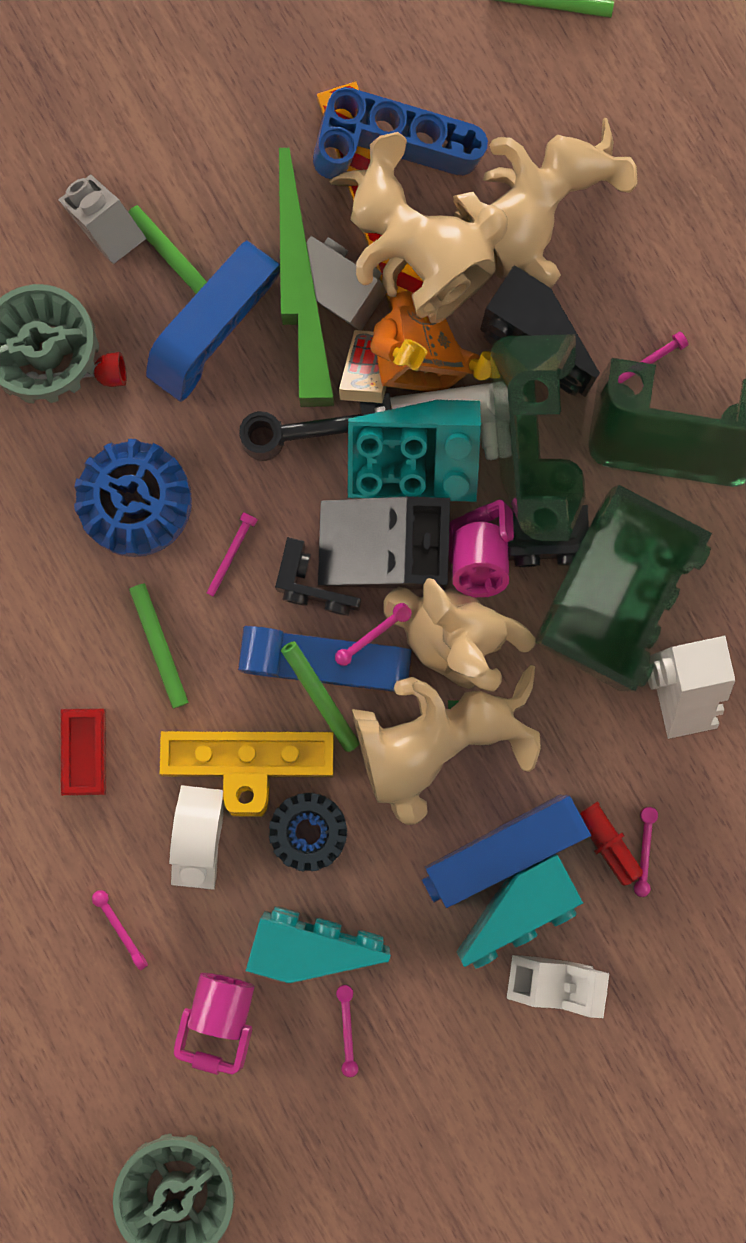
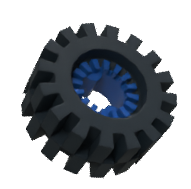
M302 793L288 798L277 807L269 825V841L274 849L273 852L283 861V864L293 867L297 871L313 872L329 866L339 857L346 843L347 826L343 813L333 801L321 794ZM309 819L311 825L320 826L321 835L317 842L308 844L305 838H297L296 828L302 820Z

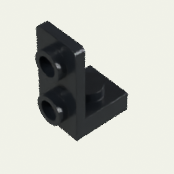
M287 537L275 585L277 592L284 593L282 600L303 606L308 605L309 599L325 603V611L349 616L350 609L359 611L361 606L360 598L296 584L298 577L306 578L311 554L304 552V541Z

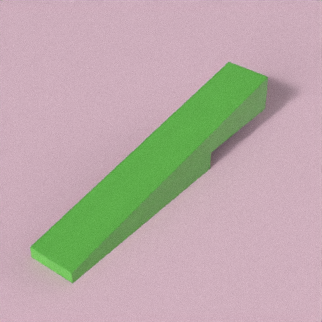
M279 148L283 325H298L300 407L334 406L290 148Z

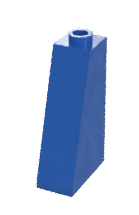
M560 794L425 866V869L429 876L422 879V882L433 903L441 899L445 907L448 908L588 838L591 834L572 798L569 795Z

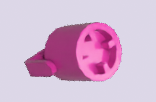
M497 500L481 506L449 523L448 559L453 564V585L464 595L475 598L490 597L505 590L509 584L508 542L514 538L513 511L503 500ZM499 517L500 527L488 522Z
M200 973L192 1009L185 1008L181 1017L174 1046V1056L181 1061L192 1063V1068L216 1075L220 1072L235 1074L241 1071L245 1063L252 1034V1026L246 1025L255 986L246 981L224 975ZM189 1028L209 1036L240 1040L235 1062L223 1061L222 1057L200 1051L195 1053L184 1050Z

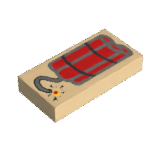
M354 330L339 387L340 400L383 403L386 386H382L377 355L373 354L370 349L373 331Z

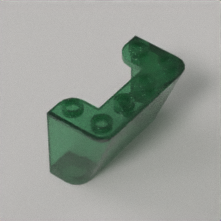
M575 334L503 337L495 342L490 355L501 481L521 529L529 537L541 541H569L586 499L583 471L576 463L567 459H541L538 415L560 414L559 379L570 374L575 366L577 356ZM535 380H540L548 388V398L543 402H536Z
M618 358L610 360L597 383L588 441L589 453L592 459L600 465L617 469L729 487H739L746 484V379L742 381L739 403L729 406L720 419L650 408L656 365ZM625 372L636 373L642 380L643 387L641 392L635 395L634 391L627 385L618 383L619 376Z
M621 485L613 487L602 501L542 622L535 643L618 691H636L638 686L643 687L649 680L654 668V664L649 662L651 653L646 651L645 648L651 649L660 635L661 626L657 624L664 609L669 611L678 598L680 588L676 587L681 575L688 574L693 568L700 570L705 564L711 551V547L707 543L712 533Z

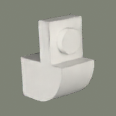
M181 785L171 837L169 864H172L171 885L214 890L217 876L218 844L223 824V790Z
M512 955L507 999L532 1007L564 1009L591 1018H604L609 973L595 970L592 966L569 961Z

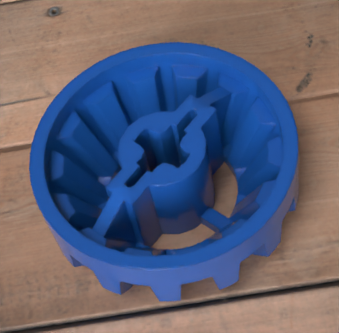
M128 439V442L116 445L111 442L103 446V451L94 458L89 457L84 463L85 469L80 479L76 478L74 486L76 489V503H74V507L83 525V529L100 546L122 556L141 557L165 549L182 533L191 513L192 493L184 470L175 458L155 443L149 444L140 442L138 439ZM122 466H140L135 476L124 475L118 479L109 476L113 470ZM147 470L154 475L160 489L159 500L153 497L152 491L145 481L142 480ZM101 489L111 496V501L118 509L113 519L105 512L100 498ZM137 489V492L147 504L131 501L128 505V502L118 490L124 493H134ZM149 515L148 518L138 523H121L123 516L139 519Z

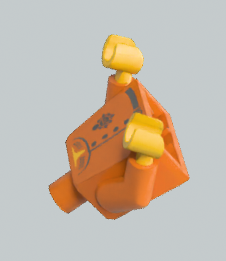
M402 291L397 293L396 297L390 298L389 303L392 311L375 325L370 345L372 353L377 355L382 386L430 392L449 389L467 374H473L478 380H486L489 377L492 379L499 378L505 364V360L501 356L489 351H483L479 356L476 353L462 349L455 340L446 318L440 323L431 324L428 316L424 318L417 317L412 292Z

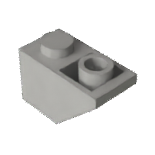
M91 174L86 178L73 182L67 188L66 194L58 199L97 249L112 264H115L146 239L121 201Z
M310 236L306 244L316 301L356 329L362 331L387 293L383 283L379 280L382 273L374 268L372 283L362 285L358 282L356 276V264L345 258L349 252L347 249L329 237L322 243L313 236Z

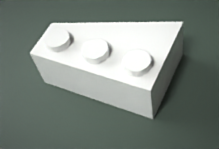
M721 636L674 646L650 655L651 664L646 665V676L651 690L657 689L668 739L717 729L719 721L716 716L723 715L724 712L723 704H719V702L729 699L735 683L726 637Z

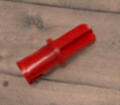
M597 801L580 813L591 834L589 837L597 848L594 852L596 855L598 853L602 855L621 885H629L642 876L643 870L621 839L625 835L623 832L617 833Z

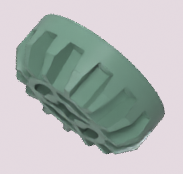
M33 284L16 288L0 298V387L10 396L13 394L25 402L33 404L39 399H46L50 403L59 401L58 395L68 390L73 393L77 392L81 388L80 381L86 373L92 375L95 368L93 359L95 353L99 351V342L96 337L94 323L83 305L73 295L55 286ZM43 342L42 350L38 351L40 347L39 343ZM73 353L69 366L61 374L53 377L52 369L61 363L64 355ZM30 364L37 370L45 371L47 379L34 380V378L27 376L20 367Z
M165 1134L157 1140L149 1143L145 1142L125 1163L114 1187L113 1212L122 1236L128 1243H218L229 1225L235 1203V1192L232 1182L233 1174L230 1167H226L223 1160L219 1157V1151L214 1146H206L198 1141V1137L193 1135L179 1137ZM171 1161H183L192 1164L196 1168L190 1173L183 1171H172L169 1173L164 1164ZM157 1169L163 1178L156 1189L153 1199L149 1202L147 1195L148 1182L153 1172ZM206 1181L208 1190L207 1200L202 1210L197 1213L193 1208V1203L197 1193L203 1189ZM187 1189L181 1202L176 1198L171 1201L168 1200L163 1204L170 1190L173 1193H177L180 1190L183 1192ZM187 1215H189L190 1218H191V1219L186 1220V1221L173 1222V1221H179V1220L185 1218Z

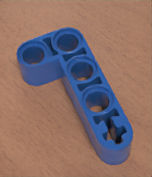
M343 87L334 91L327 103L313 154V165L321 176L332 179L347 172L357 146L370 149V144L379 136L399 132L407 139L405 154L401 159L464 176L470 174L479 164L488 148V139L485 132L474 124L354 88ZM345 109L350 112L353 118L349 120L343 119L336 114L335 110ZM385 121L389 123L393 131L381 130L376 122ZM420 132L429 135L433 143L422 142L416 133ZM446 140V141H448V142H447V144H446V146H445V148H444V147H442V145H443L444 141ZM329 147L340 150L344 158L334 159L326 153L325 149Z
M249 241L243 242L156 339L149 352L146 377L178 401L182 402L201 379L204 364L273 285L280 274V263Z
M243 626L238 670L241 673L299 680L281 652V649L286 644L295 641L320 681L325 684L395 692L394 685L396 681L409 678L412 650L408 648L369 643L352 656V660L348 665L340 666L335 661V654L338 650H347L356 642L287 634L281 630L265 627Z

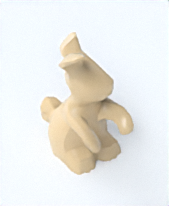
M604 118L602 121L601 143L596 146L577 138L557 134L546 145L545 158L541 168H538L532 162L524 147L512 138L498 137L491 141L489 146L492 154L505 155L513 165V169L498 167L487 171L483 178V181L502 182L512 188L492 203L501 208L508 218L507 232L494 247L495 274L499 278L507 276L515 265L548 287H553L561 274L554 263L543 257V251L551 240L554 227V213L558 203L569 192L587 189L599 181L609 182L620 192L630 193L635 189L637 185V166L631 157L612 156L614 141L607 118ZM474 192L453 196L454 204L458 210L454 212V216L469 223H474L478 219V214L482 208L489 206L480 202Z
M399 132L382 135L370 144V164L367 170L344 172L329 181L332 185L358 186L350 220L363 233L382 235L378 240L366 247L356 262V276L358 282L362 285L371 284L373 281V269L380 262L389 259L383 269L382 283L388 296L396 297L398 274L408 263L424 281L422 287L412 294L416 316L420 318L428 316L431 324L440 323L480 290L495 273L494 247L507 232L508 218L501 208L493 204L482 208L478 214V219L474 223H469L453 216H426L413 210L407 205L403 188L394 176V168L405 154L407 139Z
M428 578L424 583L423 597L416 596L407 588L397 587L384 599V614L386 618L393 615V609L399 603H405L411 609L412 615L408 621H398L394 625L404 628L407 635V643L422 665L444 675L458 686L467 689L476 685L487 692H494L502 683L501 672L497 668L489 669L484 656L500 650L506 640L513 644L520 652H528L535 646V637L520 622L481 605L478 598L464 595L452 589L443 591L434 579Z
M530 665L523 672L512 698L506 699L475 690L465 692L459 702L451 709H445V705L437 691L427 683L414 677L396 681L394 685L396 694L405 696L415 695L420 705L421 716L414 721L383 729L379 725L374 712L352 709L365 767L377 803H390L396 818L406 825L419 823L428 814L427 801L420 798L419 794L433 782L443 764L469 744L491 745L498 741L509 740L521 769L528 772L533 770L541 750L540 733L522 724L514 717L513 712L524 707L532 691L535 666Z

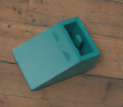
M433 400L349 418L348 498L433 497L450 498V501L477 502L481 436L480 401Z
M554 854L504 880L456 951L464 967L472 963L475 969L480 968L498 957L497 949L509 943H512L514 948L519 947L538 936L536 928L548 922H552L553 926H558L577 915L574 908L583 904V901L559 856Z
M275 906L272 913L265 911L260 918L246 971L282 982L293 983L389 962L391 953L390 947L384 945L383 936L363 930H358L357 937L342 933V925L317 918L315 925L299 921L300 913Z

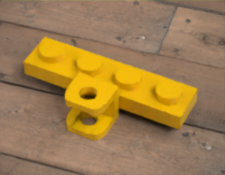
M161 731L159 775L161 777H223V799L229 813L233 817H262L265 815L269 805V777H333L334 733ZM250 791L254 793L251 802L247 804L239 802L240 795L243 792Z

